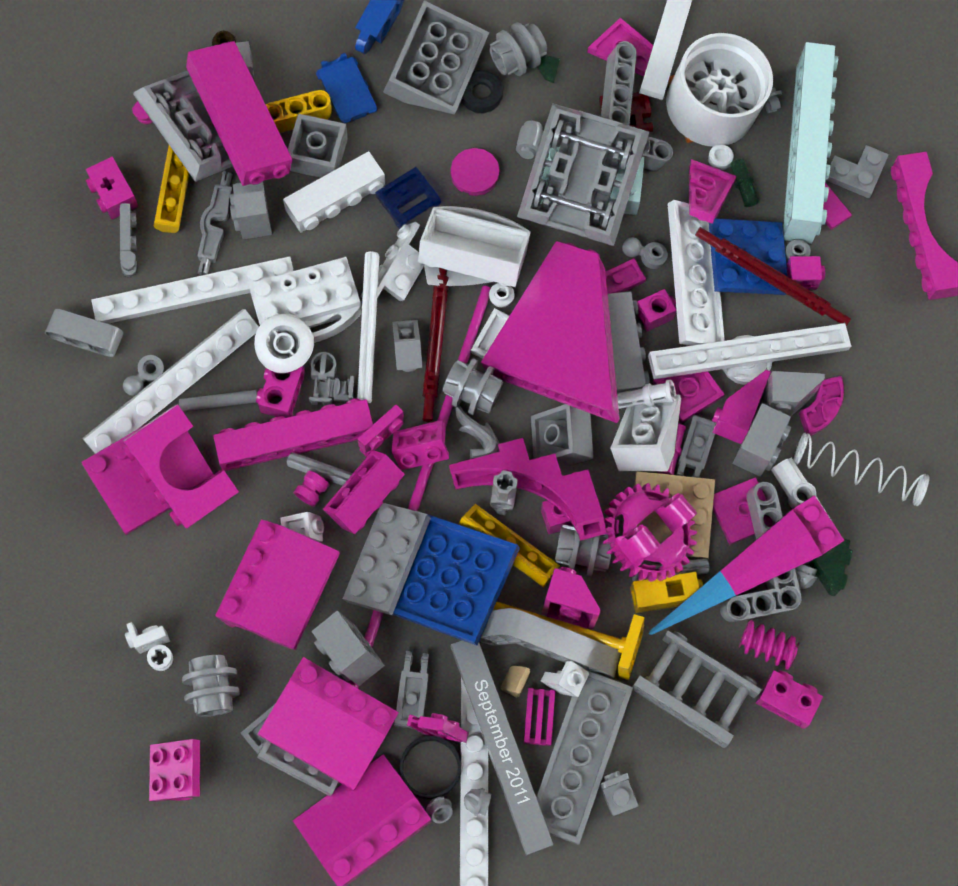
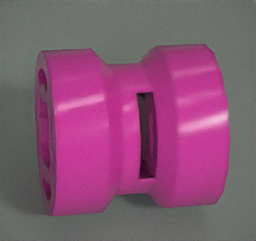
M308 470L304 476L303 484L298 485L293 493L306 504L315 507L319 502V495L325 492L330 485L323 477Z

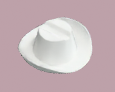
M277 314L267 318L257 329L254 343L255 351L259 361L267 369L276 373L292 372L302 367L310 358L314 348L313 334L306 323L299 318L287 314Z

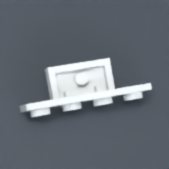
M417 222L403 225L397 233L399 238L396 243L386 251V260L383 265L379 266L377 298L382 289H384L399 301L404 300L423 269L424 264L418 262L419 252L409 245L420 226ZM362 292V294H361V298H362V300H361V302H360V303H361V308H362V301H363V292Z

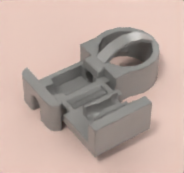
M319 352L311 360V378L315 380L313 397H309L312 405H318L319 402H322L324 406L333 404L332 398H334V401L347 402L352 400L354 396V376H350V379L347 381H340L339 378H335L337 371L336 360L333 355L327 352ZM326 359L333 363V368L325 373ZM319 360H321L320 373L315 370V365Z

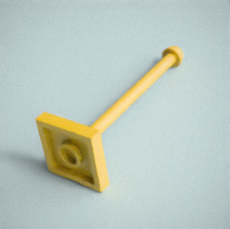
M496 602L493 610L506 608L521 610L618 649V652L622 653L618 664L619 678L630 679L644 633L645 617L634 614L627 637L620 639Z

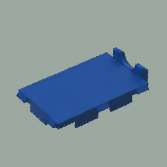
M345 53L341 54L334 61H322L321 69L316 72L318 79H321L325 91L330 96L331 104L341 123L344 124L350 122L351 119L355 121L367 116V113L371 114L377 111V106L368 89L369 85L357 66L359 64L356 58H347Z

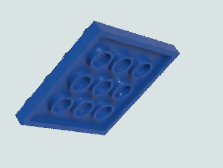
M429 515L431 519L393 615L477 646L520 548L517 544Z

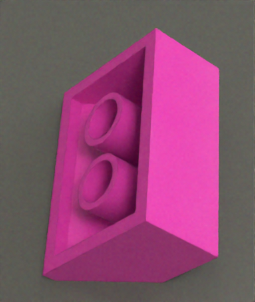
M555 568L541 615L593 630L600 614V608L582 576L577 575L576 571L571 568Z

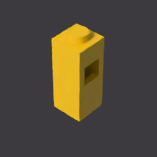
M696 572L678 574L671 578L666 576V579L663 581L658 579L653 582H649L648 579L633 581L630 590L635 613L678 607L703 586V582L701 579H697Z

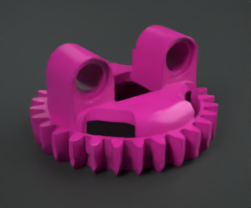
M646 483L643 487L640 484H636L633 488L628 487L623 492L618 493L615 496L616 499L610 501L609 505L611 508L606 509L604 512L608 516L604 519L605 525L608 526L606 528L607 534H605L608 535V539L603 541V544H610L611 549L607 551V554H615L616 558L613 560V563L615 564L620 561L623 564L620 571L629 568V577H633L638 573L639 581L646 579V577L649 582H653L656 579L663 581L666 579V576L668 578L675 576V572L683 570L682 565L690 562L687 557L692 556L694 551L689 547L697 544L696 541L690 539V537L697 534V531L690 530V526L695 524V521L691 519L697 512L682 494L677 493L669 497L668 488L660 492V485L657 484L651 490L650 484ZM653 511L659 515L672 532L661 544L646 526L641 524L637 527ZM622 514L624 517V532L622 536L615 538V535L619 534V520H615V518ZM644 560L660 562L663 566L655 569L656 565L642 564Z

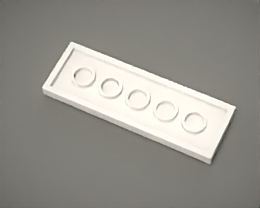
M673 200L668 203L679 344L693 346L725 341L720 292H714L711 246L695 236L699 227L709 232V222L701 221L689 215L688 203Z

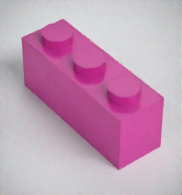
M372 450L323 510L342 529L356 534L357 531L365 526L371 514L381 507L386 496L399 485L401 478L405 474L386 454Z

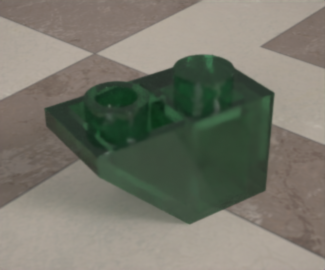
M844 539L845 541L822 556L809 561L810 567L817 569L816 576L831 596H835L840 590H844L846 586L847 574H844L845 565H849L852 557V550L849 549L850 540Z

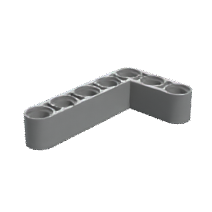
M628 41L620 42L607 58L601 117L629 126L636 49ZM648 137L642 157H645L644 169L657 171L663 167L673 155L671 145L666 141Z
M769 482L758 483L751 487L747 493V502L756 540L771 528L764 524V515L772 519V526L783 517L776 488ZM758 489L765 492L766 501H761L758 498ZM795 568L785 572L783 580L775 577L766 581L768 590L735 596L725 600L720 607L722 618L728 622H739L796 609L802 599ZM783 592L790 596L791 602L789 606L785 605L781 600ZM758 597L762 598L765 602L764 611L759 610L756 606ZM733 602L740 608L738 616L733 615L730 611V606Z
M513 608L492 610L479 641L489 645L516 643L564 663L568 660L573 661L583 669L609 679H614L621 654L617 649Z

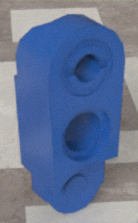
M370 0L355 27L360 30L355 45L356 51L366 54L375 41L382 44L398 17L404 0Z

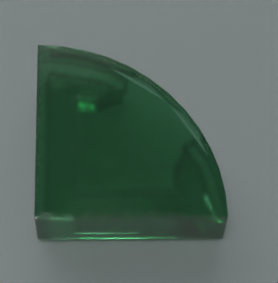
M547 55L541 57L540 65L537 68L545 80L551 83L555 82L560 58Z

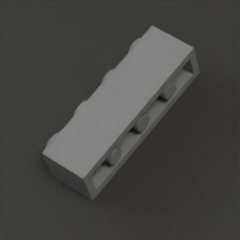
M631 292L608 294L617 393L641 389L645 384H649L648 371H644L642 363L646 361L644 347H640L639 339L642 338L640 323L636 324L635 315H638L637 301L632 300Z

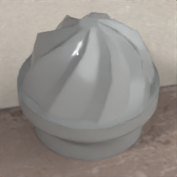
M803 564L795 568L800 589L811 587L818 578L815 577L817 569Z
M483 788L472 789L465 795L464 805L474 816H478V814L486 816L492 794L485 792Z

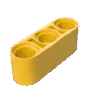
M316 90L265 104L271 117H278L273 121L279 133L293 130L298 114L326 120L332 114L330 96L323 90ZM319 104L325 105L323 107H316ZM297 110L301 111V112L298 113V114H294V113H293L294 111H297Z

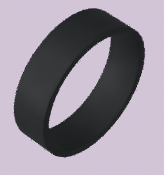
M437 736L418 738L410 743L402 754L400 761L402 780L411 792L418 797L425 799L442 797L455 787L460 777L461 763L459 755L454 746L443 738ZM426 741H435L447 746L453 752L458 766L453 783L444 791L436 794H424L416 791L407 782L403 771L404 761L409 751L416 745Z

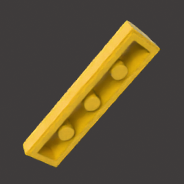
M170 145L167 151L154 228L161 232L176 233L179 231L189 172Z
M474 504L459 522L461 526L517 544L520 549L513 566L543 588L552 579L554 569L560 567V565L477 504Z

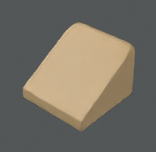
M511 666L500 689L516 698L519 697L530 675V669L521 666Z

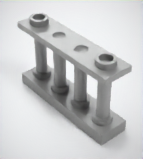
M667 631L662 640L669 644L649 677L643 678L639 676L633 686V690L722 748L727 747L734 736L729 733L730 729L728 727L747 695L755 698L762 689L757 687V682L746 675H743V677L739 676L687 643L688 639L684 635L676 631L673 633ZM677 651H680L692 660L673 691L667 693L659 688L660 684L658 682ZM702 665L715 673L696 706L690 708L682 703L683 699L681 697ZM726 680L737 687L738 690L720 720L714 723L705 717V711L723 681Z

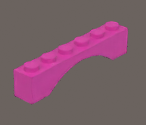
M927 152L898 156L891 167V177L894 181L896 180L898 188L897 199L899 202H902L904 209L903 220L909 227V242L916 252L915 263L917 269L921 270L923 291L927 292L929 300L958 296V262L938 245L926 221L924 199L926 188L933 172Z

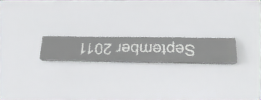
M463 640L453 643L450 646L525 854L527 856L553 846L552 839L480 643L477 646Z

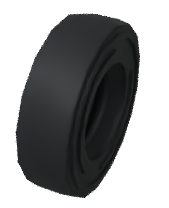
M474 71L461 99L464 106L475 113L493 111L502 100L503 87L500 79L489 71ZM480 84L486 85L491 93L487 98L478 99L472 93L473 88Z

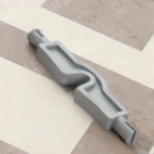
M226 171L222 172L220 185L216 184L214 187L210 206L205 209L201 216L200 229L202 239L198 251V259L201 261L198 271L200 276L203 274L207 275L210 264L216 262L218 251L224 238V230L211 224L214 221H227L229 219L231 202L229 194H233L232 187H230L233 174L230 172L228 174Z

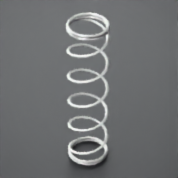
M808 433L802 434L793 459L796 465L799 464L803 456L808 438V469L812 468L823 450L829 444H832V477L837 474L847 457L852 452H855L857 458L855 485L859 484L872 463L879 460L880 479L878 492L881 493L893 474L899 468H902L904 470L902 501L906 500L918 482L913 497V505L919 506L929 484V475L923 474L919 476L905 495L906 470L904 466H899L889 475L881 488L883 465L880 458H875L868 464L857 481L859 470L857 450L850 451L834 472V443L831 441L826 443L810 465L811 436Z

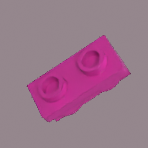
M443 420L393 433L392 453L400 470L449 459V452L445 445L446 427Z

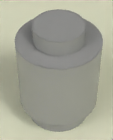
M526 121L520 128L516 151L525 159L536 157L544 132L543 126L539 122Z

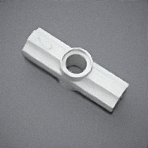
M792 457L783 460L771 469L788 496V503L792 509L804 502L799 500L796 495L797 492L804 493L808 499L814 495L816 497L815 487L806 481Z

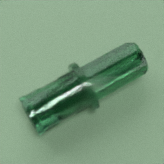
M735 159L730 165L733 174L737 176L735 187L740 191L744 207H752L759 203V198H757L753 186L754 179L750 177L744 159Z

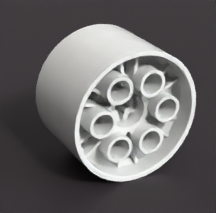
M710 34L692 43L680 62L666 96L668 115L677 130L691 141L712 147L719 144L730 145L742 139L749 132L772 90L773 74L766 56L752 42L734 34ZM707 68H711L710 74L708 73Z

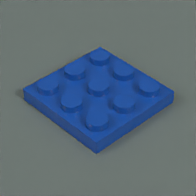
M715 219L713 224L708 223L711 234L719 239L724 238L788 277L782 222ZM711 246L714 292L786 295L776 287L716 252V248Z

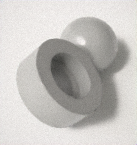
M631 237L626 239L622 245V250L626 256L636 257L640 255L643 264L651 269L660 268L668 257L666 248L658 242H651L644 247L640 240ZM652 251H656L659 256L653 255Z
M147 355L141 358L138 363L139 373L128 376L124 380V391L128 395L135 396L143 390L145 381L152 382L163 374L164 365L161 359L155 355ZM153 364L156 367V371L148 373L146 367Z

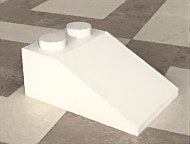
M676 395V402L674 403L665 401L655 403L652 407L643 404L626 408L610 448L618 471H668L675 452L681 405L680 395Z

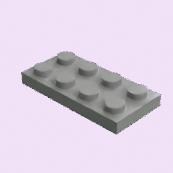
M383 503L378 510L342 599L347 603L393 615L431 519L429 515Z

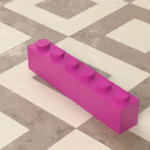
M352 399L344 405H326L321 410L314 412L309 410L300 411L292 417L285 418L284 416L272 418L270 422L262 424L253 422L245 425V428L237 430L233 428L223 429L219 434L213 436L221 469L229 471L288 457L291 452L301 454L356 441L373 425L367 399Z

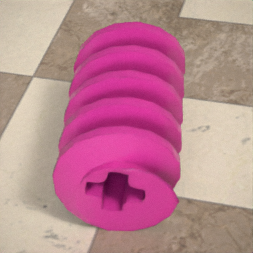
M750 620L746 624L738 648L744 645V654L746 655L751 649H755V658H758L762 652L765 653V662H768L773 656L775 657V666H778L784 660L785 670H789L796 657L799 642L796 644V639L793 635L785 641V633L782 631L775 637V629L772 627L765 633L764 624H760L754 629V621Z

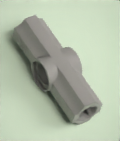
M502 470L499 475L494 476L490 505L494 508L496 514L506 515L507 512L512 511L514 508L518 482L510 471Z

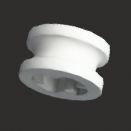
M155 645L148 651L147 661L153 669L165 671L173 663V654L166 646ZM161 651L163 655L167 653V657L163 659V664L159 665L157 661L153 662V659L157 657V652Z

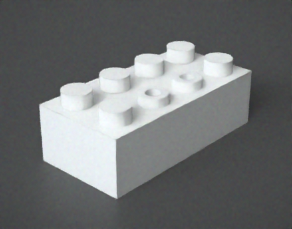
M456 206L433 207L420 240L418 262L426 264L428 267H439L498 282L502 286L516 287L527 253L530 231L508 218L479 209Z
M347 257L248 284L260 325L267 318L277 314L297 317L306 323L309 328L339 320L325 329L312 332L314 343L337 335L349 327L362 314L360 299Z

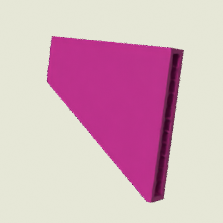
M556 241L480 363L485 370L489 366L493 367V376L502 381L618 423L620 418L605 267L600 259V255L596 251L591 249L584 250L572 243L565 244Z

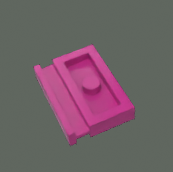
M397 405L392 407L358 438L359 450L366 457L372 450L380 447L388 437L399 430L404 424L403 411Z
M432 713L431 717L420 716V718L409 715L407 726L427 736H437L445 740L467 743L469 732L460 728V723L448 720V717L445 715Z

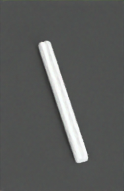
M371 251L365 253L357 399H367L368 403L372 402L379 254Z

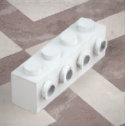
M368 151L284 198L285 210L300 233L305 230H312L319 222L326 218L337 216L342 209L358 204L365 196L378 193L385 186V174Z

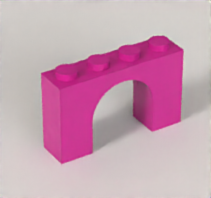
M176 404L124 439L123 442L126 446L122 449L131 461L134 459L138 461L142 467L138 472L145 482L152 481L157 490L153 493L163 505L167 502L172 512L169 515L177 526L182 524L187 529L239 491L222 469L201 484L189 489L175 488L169 485L163 478L160 471V457L163 450L170 442L193 427L182 409Z

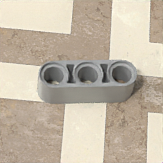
M61 309L54 310L45 330V334L54 340L108 357L115 356L124 334L121 329L113 325Z

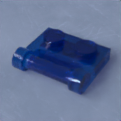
M414 167L375 192L376 198L393 218L399 229L430 207H437L442 203L439 195L417 167ZM423 193L428 197L402 214L398 210Z

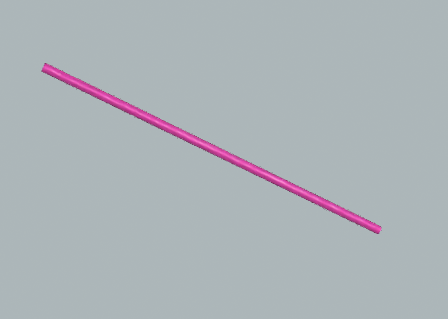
M483 286L458 358L459 361L468 363L471 349L489 300L491 288L488 286ZM448 395L445 396L437 420H443L445 427L453 408V398ZM434 463L422 465L408 506L409 510L418 512ZM373 610L364 637L371 647L384 614ZM352 680L349 682V684L353 685L356 688H359V686Z

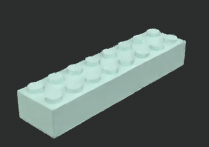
M806 42L796 67L783 223L784 241L802 240L812 244L815 236L820 235L821 225H825L827 210L823 209V204L828 198L829 188L825 187V180H828L830 174V165L826 163L832 150V143L828 142V136H831L834 122L830 120V114H833L835 99H831L832 92L835 91L837 78L833 77V71H836L838 65V56H835V46Z

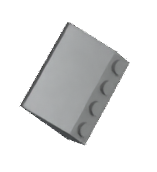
M424 0L383 93L407 104L455 114L489 32Z

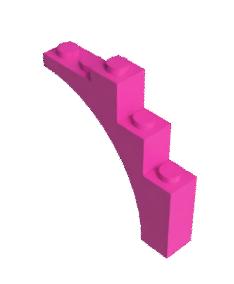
M523 438L498 444L499 452L449 465L455 490L472 486L493 485L494 476L499 475L502 470L510 471L514 478L517 479L518 489L543 497L559 508L573 524L580 541L607 534L604 516L589 470L562 476L556 454L529 460Z

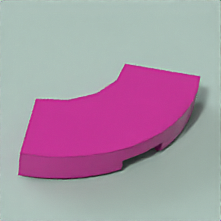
M842 376L825 379L816 392L814 402L809 407L800 410L799 416L806 434L808 433L811 436L820 432L837 415L844 396Z

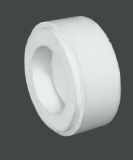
M715 145L711 148L708 155L710 166L719 170L729 168L734 157L733 151L726 145Z

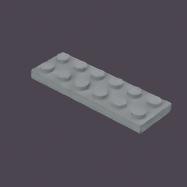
M588 671L589 676L579 697H571L536 796L549 834L577 845L580 844L633 690L631 686Z

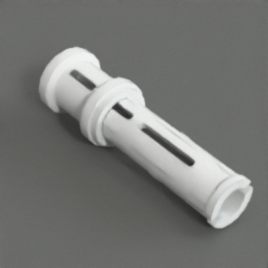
M670 379L666 380V383L651 385L649 383L645 384L641 389L617 393L618 407L621 409L643 404L652 407L655 403L665 401L674 403L676 402L674 383Z

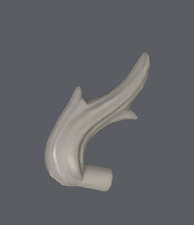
M460 405L455 408L456 417L462 425L459 431L474 436L483 448L470 449V459L499 452V441L489 423L486 422L484 426L480 425L470 418Z

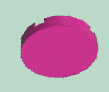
M478 148L466 149L459 153L452 161L450 170L452 183L459 191H464L472 196L484 195L491 191L498 181L500 172L498 161L486 150Z

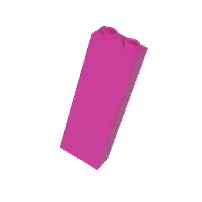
M235 41L189 51L186 68L242 186L249 184L257 185L264 180L279 179L289 174L292 158Z

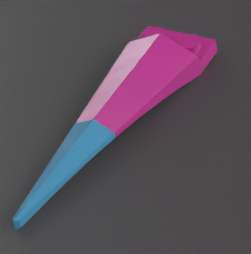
M814 495L784 515L700 589L653 627L649 634L653 635L822 556L845 540Z

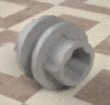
M516 22L510 28L511 35L507 31L502 30L496 34V41L490 44L492 60L497 69L504 75L514 73L517 76H521L526 73V64L531 68H536L540 65L541 57L547 54V44L539 28L534 24L523 26L521 23Z
M472 359L469 364L457 360L443 387L444 394L453 398L452 406L456 408L461 401L469 403L468 413L474 415L477 409L489 414L498 399L504 382L493 376L494 368L491 366L487 368L485 373L476 370L478 360Z
M563 525L560 530L555 560L557 563L568 565V568L573 570L575 564L587 566L586 576L590 577L593 570L606 572L611 559V554H607V551L611 549L610 544H603V541L608 539V535L604 534L580 541L574 526Z
M224 655L201 656L189 661V673L182 677V683L193 686V692L186 694L184 700L186 704L194 705L197 717L218 716L233 711L232 698L239 696L240 691L238 687L229 686L228 680L238 676L236 668L228 667Z

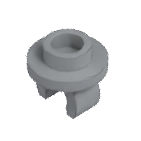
M775 87L772 88L770 96L765 103L767 114L781 108L777 97L782 95V91H776Z

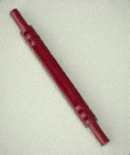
M698 228L695 236L716 248V252L821 316L826 315L840 324L845 323L846 326L849 324L851 318L831 307L830 302L724 238L719 239L705 229Z
M439 268L440 275H437L439 280H443V284L439 283L440 286L434 285L432 296L431 321L422 396L425 397L422 420L426 422L433 421L435 398L438 397L439 388L438 382L440 378L449 288L446 286L449 279L446 276L448 270Z

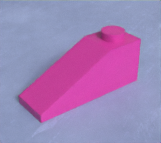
M765 370L726 399L723 408L717 407L712 418V422L716 423L712 433L742 444L749 431L771 371Z

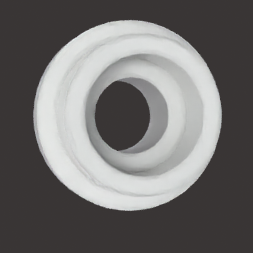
M499 283L493 285L489 292L490 301L497 307L509 306L514 300L513 288L511 286H502ZM503 291L506 293V296L500 297L497 293Z

